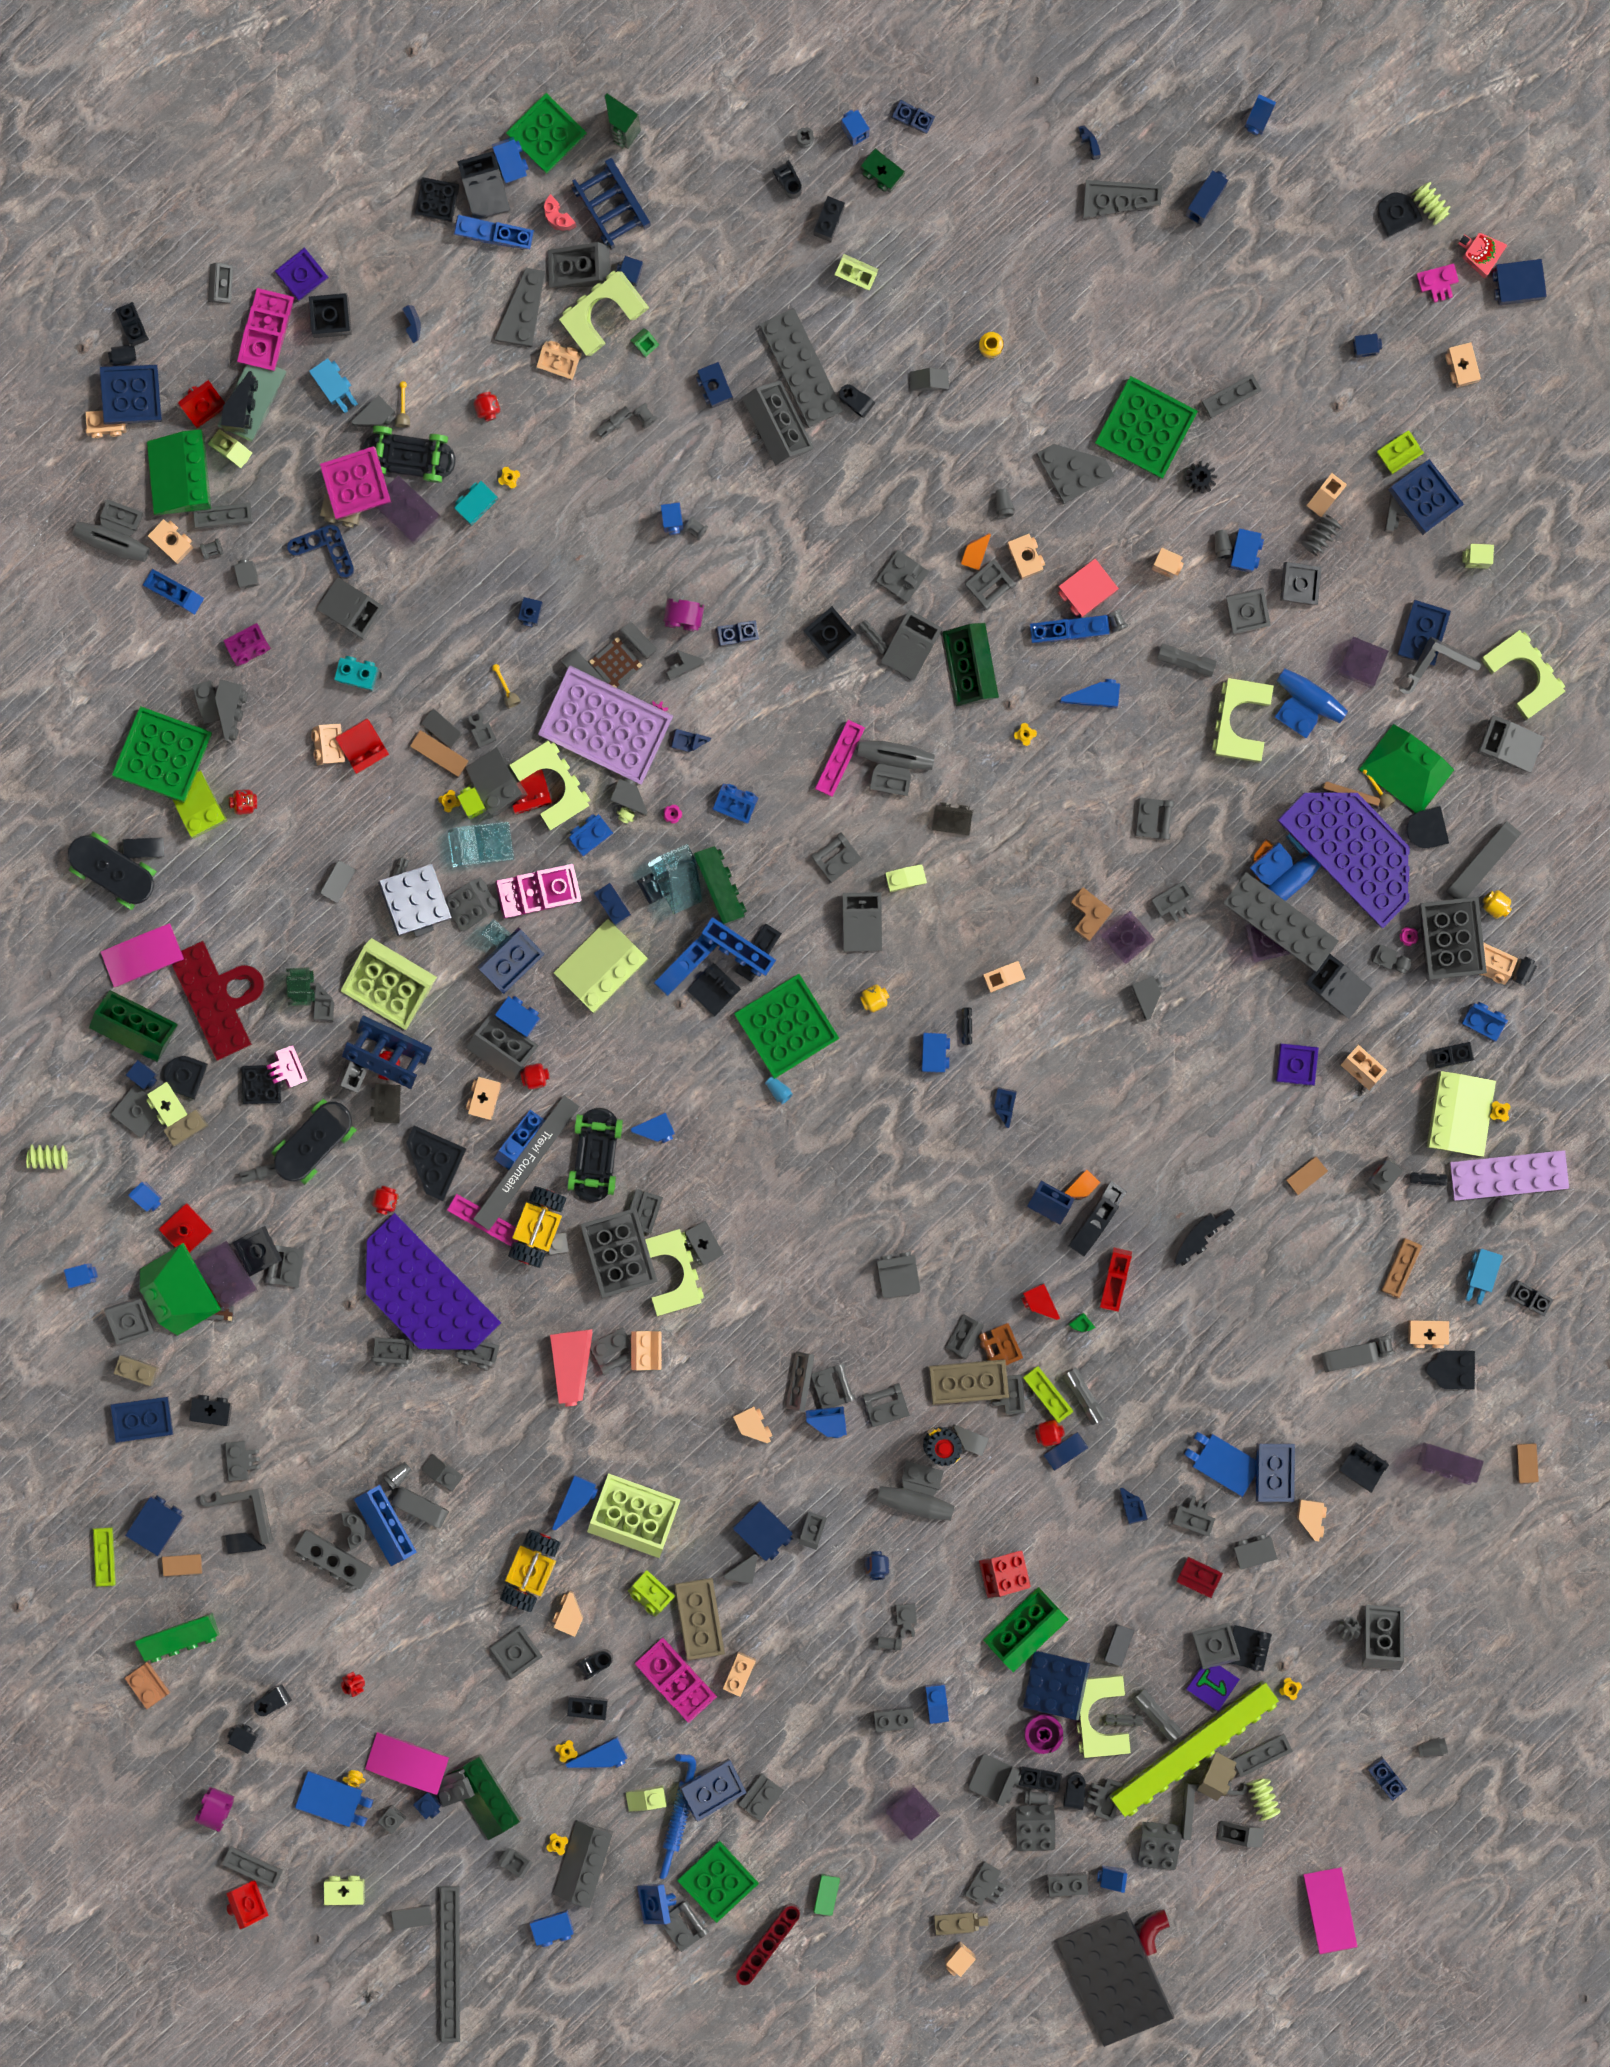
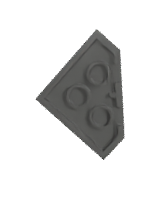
M1052 444L1037 453L1039 460L1064 504L1114 477L1110 466L1104 458Z

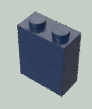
M1218 170L1216 172L1211 171L1186 212L1185 216L1202 226L1227 186L1229 180L1226 179L1227 176Z
M1542 259L1496 264L1494 270H1492V281L1496 282L1497 288L1494 289L1495 301L1498 300L1499 305L1539 301L1547 297Z
M152 1495L125 1536L156 1556H159L185 1516L181 1514L183 1511L174 1505L170 1507L165 1504L166 1500L161 1496L156 1495L154 1497Z
M761 1501L733 1527L765 1561L768 1559L772 1561L779 1554L778 1548L782 1544L787 1546L793 1539L791 1537L793 1532Z

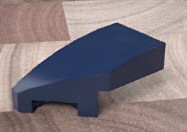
M1084 125L1078 126L1081 143L1089 141L1092 160L1100 159V148L1095 136Z
M407 305L402 310L411 326L405 330L412 342L415 343L419 341L421 322L415 307Z
M675 729L670 748L691 752L711 741V737Z
M998 1087L994 1108L1005 1126L1009 1128L1017 1091Z
M1120 1488L1129 1525L1147 1521L1148 1518L1143 1500L1126 1489Z

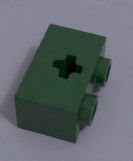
M876 148L861 165V170L863 171L861 174L868 180L873 179L876 181L877 187L884 192L887 190L891 193L905 175L904 170ZM878 169L880 171L885 169V175H878Z

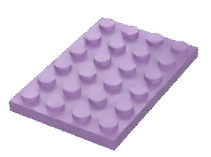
M569 666L538 735L642 785L673 719V715Z

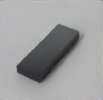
M765 924L753 945L769 955L782 933ZM740 964L735 971L750 982L756 976V974L750 971L752 967L747 964L744 966Z

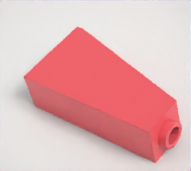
M592 1329L550 1335L559 1404L565 1403L566 1407L575 1406L577 1401L583 1400Z

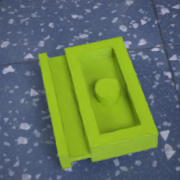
M1409 430L1376 452L1389 469L1391 475L1424 454Z

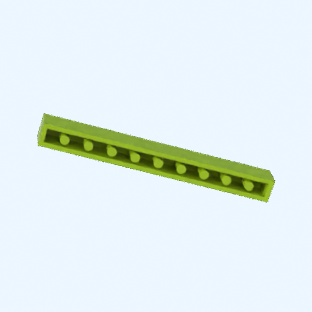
M1262 1680L1110 1794V1799L1124 1817L1134 1815L1138 1811L1137 1808L1142 1804L1147 1805L1154 1799L1153 1796L1155 1794L1166 1791L1171 1782H1177L1184 1777L1183 1773L1189 1769H1195L1203 1758L1211 1757L1215 1753L1214 1750L1219 1746L1224 1747L1231 1741L1230 1738L1232 1736L1243 1733L1248 1724H1254L1261 1719L1260 1715L1264 1712H1270L1275 1709L1276 1703L1279 1700L1266 1682Z

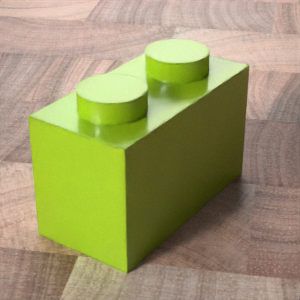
M467 787L460 791L461 795L457 797L470 820L487 811L475 787Z

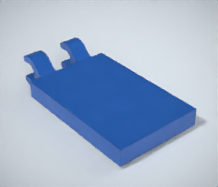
M1197 1432L1194 1439L1205 1446L1199 1455L1187 1448L1184 1455L1195 1461L1192 1467L1243 1497L1256 1475V1460L1214 1434H1211L1210 1438Z
M308 1771L295 1808L350 1827L352 1822L364 1827L367 1818L355 1814L357 1806L360 1804L371 1808L374 1800L362 1796V1789L351 1787L340 1781Z

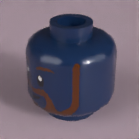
M881 1551L871 1552V1555L864 1559L865 1575L870 1577V1580L885 1579V1576L890 1572L889 1558L886 1555H882Z

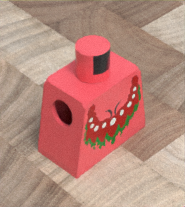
M1479 233L1475 240L1464 234L1458 243L1467 249L1463 259L1483 278L1488 276L1507 247L1505 243L1482 233Z

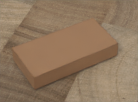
M1315 1156L1286 1181L1295 1193L1299 1195L1326 1174L1328 1170Z
M1516 1444L1519 1483L1539 1482L1537 1444Z
M201 1554L162 1557L163 1576L202 1574Z

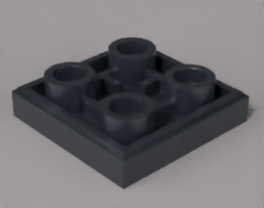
M422 177L415 216L453 222L460 185Z
M267 1065L242 1066L243 1104L282 1103L281 1081L275 1084L272 1081L279 1076L277 1074L271 1077L269 1074L276 1070L275 1067L267 1069Z

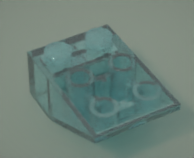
M509 822L462 826L448 830L453 868L514 860Z
M688 844L665 853L648 863L673 914L702 902L697 862Z

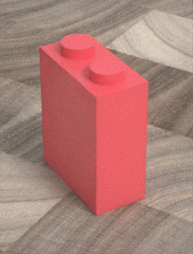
M1094 559L1058 587V595L1064 602H1069L1071 605L1070 610L1076 617L1079 615L1080 618H1083L1117 592L1119 588L1099 562Z

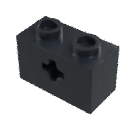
M827 196L814 229V236L832 242L845 209V202Z
M198 1394L197 1398H192L189 1421L229 1426L233 1403L228 1402L227 1398L217 1397V1400H209V1396ZM213 1405V1409H216V1412L210 1415V1412L206 1411V1409Z
M570 1695L567 1716L606 1720L608 1699Z

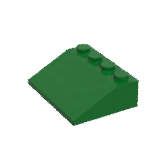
M202 429L182 431L147 441L154 515L211 509L205 436Z

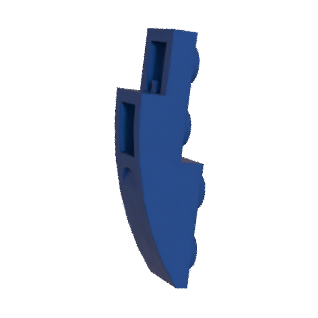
M458 215L454 235L489 244L530 249L534 230Z
M1108 615L1030 624L1032 643L1076 640L1110 635Z
M701 935L654 984L668 996L718 945L716 943L709 944L702 939L704 935Z

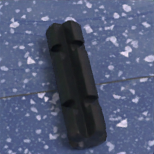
M964 1007L962 1008V1044L971 1045L972 1008Z
M1411 1172L1410 1183L1418 1184L1420 1182V1184L1428 1185L1439 1183V1185L1446 1186L1448 1176L1446 1174H1439L1437 1176V1174L1421 1173L1420 1175L1419 1172Z

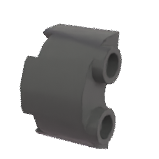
M346 1511L341 1514L344 1526L351 1528L352 1533L347 1539L350 1550H353L364 1541L367 1534V1526L364 1519L358 1514Z

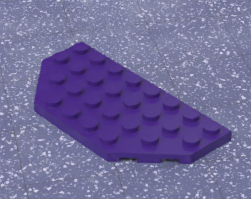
M1302 793L1277 819L1289 834L1380 928H1384L1409 902L1408 855H1410V847L1358 793Z
M395 1213L367 1239L366 1295L419 1349L475 1350L502 1324Z

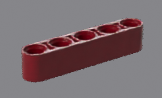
M790 1903L782 1909L737 1969L736 1979L739 1984L748 1985L753 1981L799 1920L800 1909L797 1905ZM794 1909L797 1915L794 1918H789L786 1915V1911ZM782 1924L785 1927V1931L777 1933L774 1930L775 1926ZM771 1940L774 1945L772 1948L766 1949L763 1947V1942ZM754 1955H758L762 1958L760 1964H753L751 1958ZM742 1971H748L750 1978L743 1980L739 1974Z

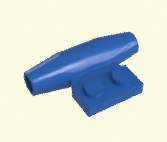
M1284 668L1276 680L1293 697L1284 702L1275 718L1305 738L1309 736L1317 724L1318 714L1340 724L1348 713V710L1331 694L1297 673Z
M1278 842L1249 868L1261 882L1269 885L1268 889L1284 901H1287L1308 883L1321 866L1311 855L1293 865L1292 857Z

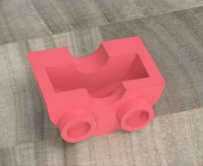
M550 194L544 204L545 217L549 225L555 230L570 231L576 228L575 221L568 213H559V203Z

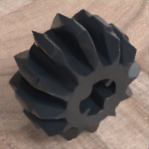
M1199 461L1198 468L1193 463L1191 464L1192 470H1186V473L1190 476H1186L1185 481H1191L1187 484V487L1194 486L1193 493L1197 491V488L1200 489V494L1204 493V488L1207 492H1210L1211 488L1209 485H1216L1213 480L1217 479V475H1211L1215 468L1213 467L1208 470V462L1205 464V467H1202V461ZM1199 473L1206 477L1203 482H1199L1200 479H1196Z

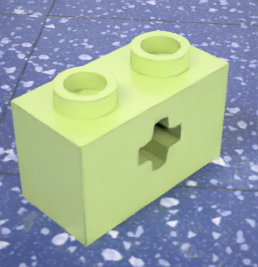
M843 254L835 275L870 291L878 269Z
M1470 544L1462 554V562L1465 563V568L1488 569L1493 564L1494 545Z
M168 1082L147 1094L149 1098L146 1101L152 1109H157L159 1113L157 1118L162 1125L166 1124L169 1127L187 1115ZM161 1101H170L171 1104L168 1111L165 1108L161 1109Z
M329 1876V1879L324 1881V1905L364 1904V1879H360V1876H348V1879H340V1876ZM343 1885L346 1889H349L346 1894H343V1891H339Z

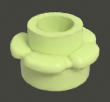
M622 807L620 811H617L618 819L628 824L629 821H634L635 813L630 809Z

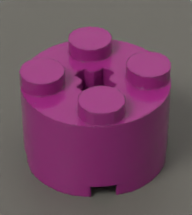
M668 598L663 619L665 627L676 628L683 626L685 631H698L701 628L705 605L681 599L675 602L673 599Z
M1039 1713L1027 1721L1024 1728V1737L1028 1746L1034 1752L1048 1754L1056 1751L1062 1744L1063 1728L1054 1716ZM1047 1729L1048 1736L1040 1738V1730L1044 1731Z
M209 1787L207 1794L205 1793L202 1799V1807L194 1821L220 1832L224 1826L222 1822L227 1819L235 1796L214 1787Z

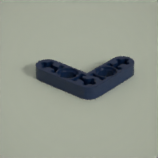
M335 525L322 527L288 542L287 549L289 553L296 557L327 546L339 576L350 578L354 574V566L342 534ZM330 529L337 531L335 534L336 541L341 540V542L334 543L332 546L329 544L333 543L330 536L327 537ZM313 535L319 537V543L316 546L309 544V538ZM302 539H305V543L309 547L305 550V546L299 548V552L291 550L294 547L293 543L303 544ZM337 546L344 549V554L341 557H336L333 553ZM347 557L348 560H344V562L347 567H351V569L348 570L349 573L345 574L344 572H340V570L343 569V566L341 562L337 564L336 561L343 560Z

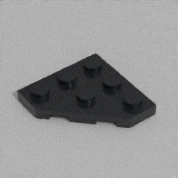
M414 1125L406 1144L413 1158L426 1194L444 1201L467 1148Z

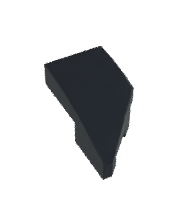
M244 1532L225 1535L228 1554L266 1549V1546L258 1542L252 1533L247 1534Z

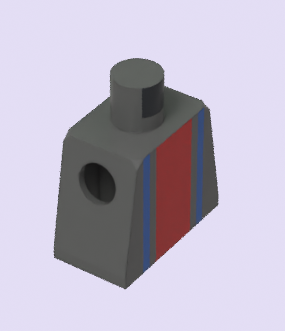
M1388 1156L1365 1184L1381 1196L1388 1191L1402 1174L1403 1168Z

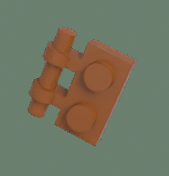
M1009 1323L992 1329L993 1338L988 1339L986 1333L978 1335L981 1341L980 1346L984 1348L988 1357L987 1361L1006 1359V1365L1023 1359ZM994 1343L997 1344L1000 1351L997 1355L994 1354L991 1347Z

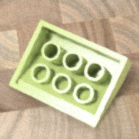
M607 919L554 974L595 1013L648 961V958Z
M371 938L363 947L341 992L407 1030L437 977Z
M1444 1071L1438 1072L1427 1148L1484 1157L1496 1081Z
M608 1474L587 1532L660 1558L680 1499Z

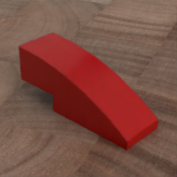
M1113 1247L1100 1308L1119 1312L1132 1251Z

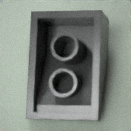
M594 242L548 250L549 287H594L598 283L603 284L607 280L606 276L610 274L609 246Z
M498 747L466 767L481 800L491 815H499L514 805L516 801L527 796L526 791Z
M1365 1605L1362 1667L1400 1670L1404 1663V1608Z

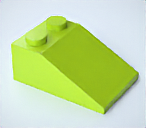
M201 770L195 776L185 803L172 799L185 827L193 839L227 822Z

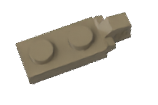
M973 1912L934 1915L936 1935L969 1933L979 1931V1926L989 1925L988 1916L978 1917V1913Z

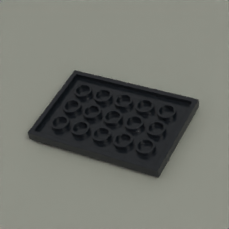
M1128 1911L1056 1940L1104 2047L1175 2018Z

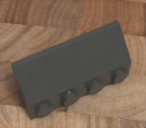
M781 380L757 387L742 397L775 466L788 462L814 449Z
M576 1820L554 1895L571 1903L590 1908L613 1831Z

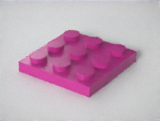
M375 447L320 464L335 519L338 520L391 502Z

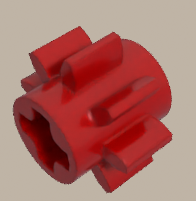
M353 1671L342 1677L341 1688L345 1694H351L352 1697H355L364 1692L365 1680L360 1674L355 1675Z

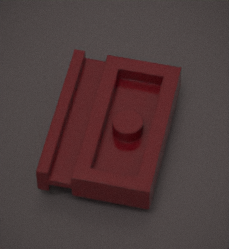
M1188 1556L1176 1582L1212 1598L1223 1573Z

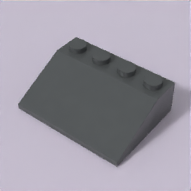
M1478 897L1418 904L1427 980L1487 973Z
M636 1208L580 1224L602 1298L658 1282Z

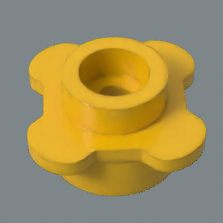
M504 467L502 469V476L498 479L499 484H505L513 489L517 486L516 482L517 478L520 477V472Z
M1022 723L1019 731L1014 733L1015 739L1023 742L1024 746L1030 745L1031 739L1037 736V731L1029 728L1027 723Z
M449 790L447 794L438 798L439 803L444 806V811L447 813L451 812L454 807L461 805L453 790Z
M1494 1101L1490 1118L1492 1120L1501 1119L1503 1122H1506L1509 1119L1508 1110L1511 1108L1510 1104H1501L1498 1101Z
M1289 1677L1285 1678L1284 1685L1279 1689V1693L1288 1696L1291 1700H1295L1302 1685L1299 1682L1292 1681Z
M567 1740L562 1745L558 1744L555 1748L556 1752L560 1755V1761L563 1763L570 1758H576L578 1755L577 1751L574 1750L573 1741Z
M350 1770L347 1777H343V1781L347 1782L351 1787H359L361 1783L366 1781L363 1778V1774L356 1770Z
M556 1833L551 1834L547 1850L563 1855L568 1838L558 1836Z

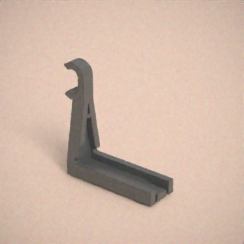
M1430 636L1413 672L1407 673V676L1412 678L1409 687L1403 688L1400 686L1399 689L1404 694H1410L1414 691L1420 678L1436 656L1435 651L1477 671L1482 664L1477 658Z
M262 1488L224 1496L217 1491L215 1494L217 1499L214 1502H207L205 1500L206 1496L203 1494L200 1496V1502L205 1507L252 1498L262 1545L273 1542Z
M1230 1781L1227 1784L1230 1786L1227 1794L1243 1795L1248 1789L1245 1781L1242 1783L1243 1787L1241 1790H1232V1783ZM1184 1782L1181 1838L1183 1840H1191L1195 1791H1197L1200 1783Z

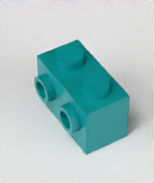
M482 481L479 483L475 482L468 489L470 492L465 497L462 495L455 502V510L471 526L498 500V497Z
M345 656V659L340 658L334 680L339 683L373 691L379 670L378 667H375V663L365 660L364 663L356 662L357 658Z

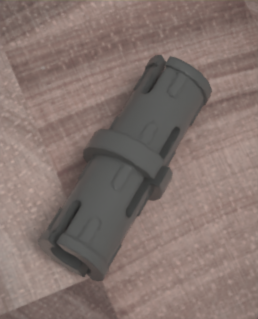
M624 406L614 416H609V420L597 428L596 431L604 439L613 430L619 429L620 425L633 416V414Z
M274 1164L263 1167L259 1165L255 1169L240 1172L243 1184L258 1179L262 1181L266 1177L277 1175Z

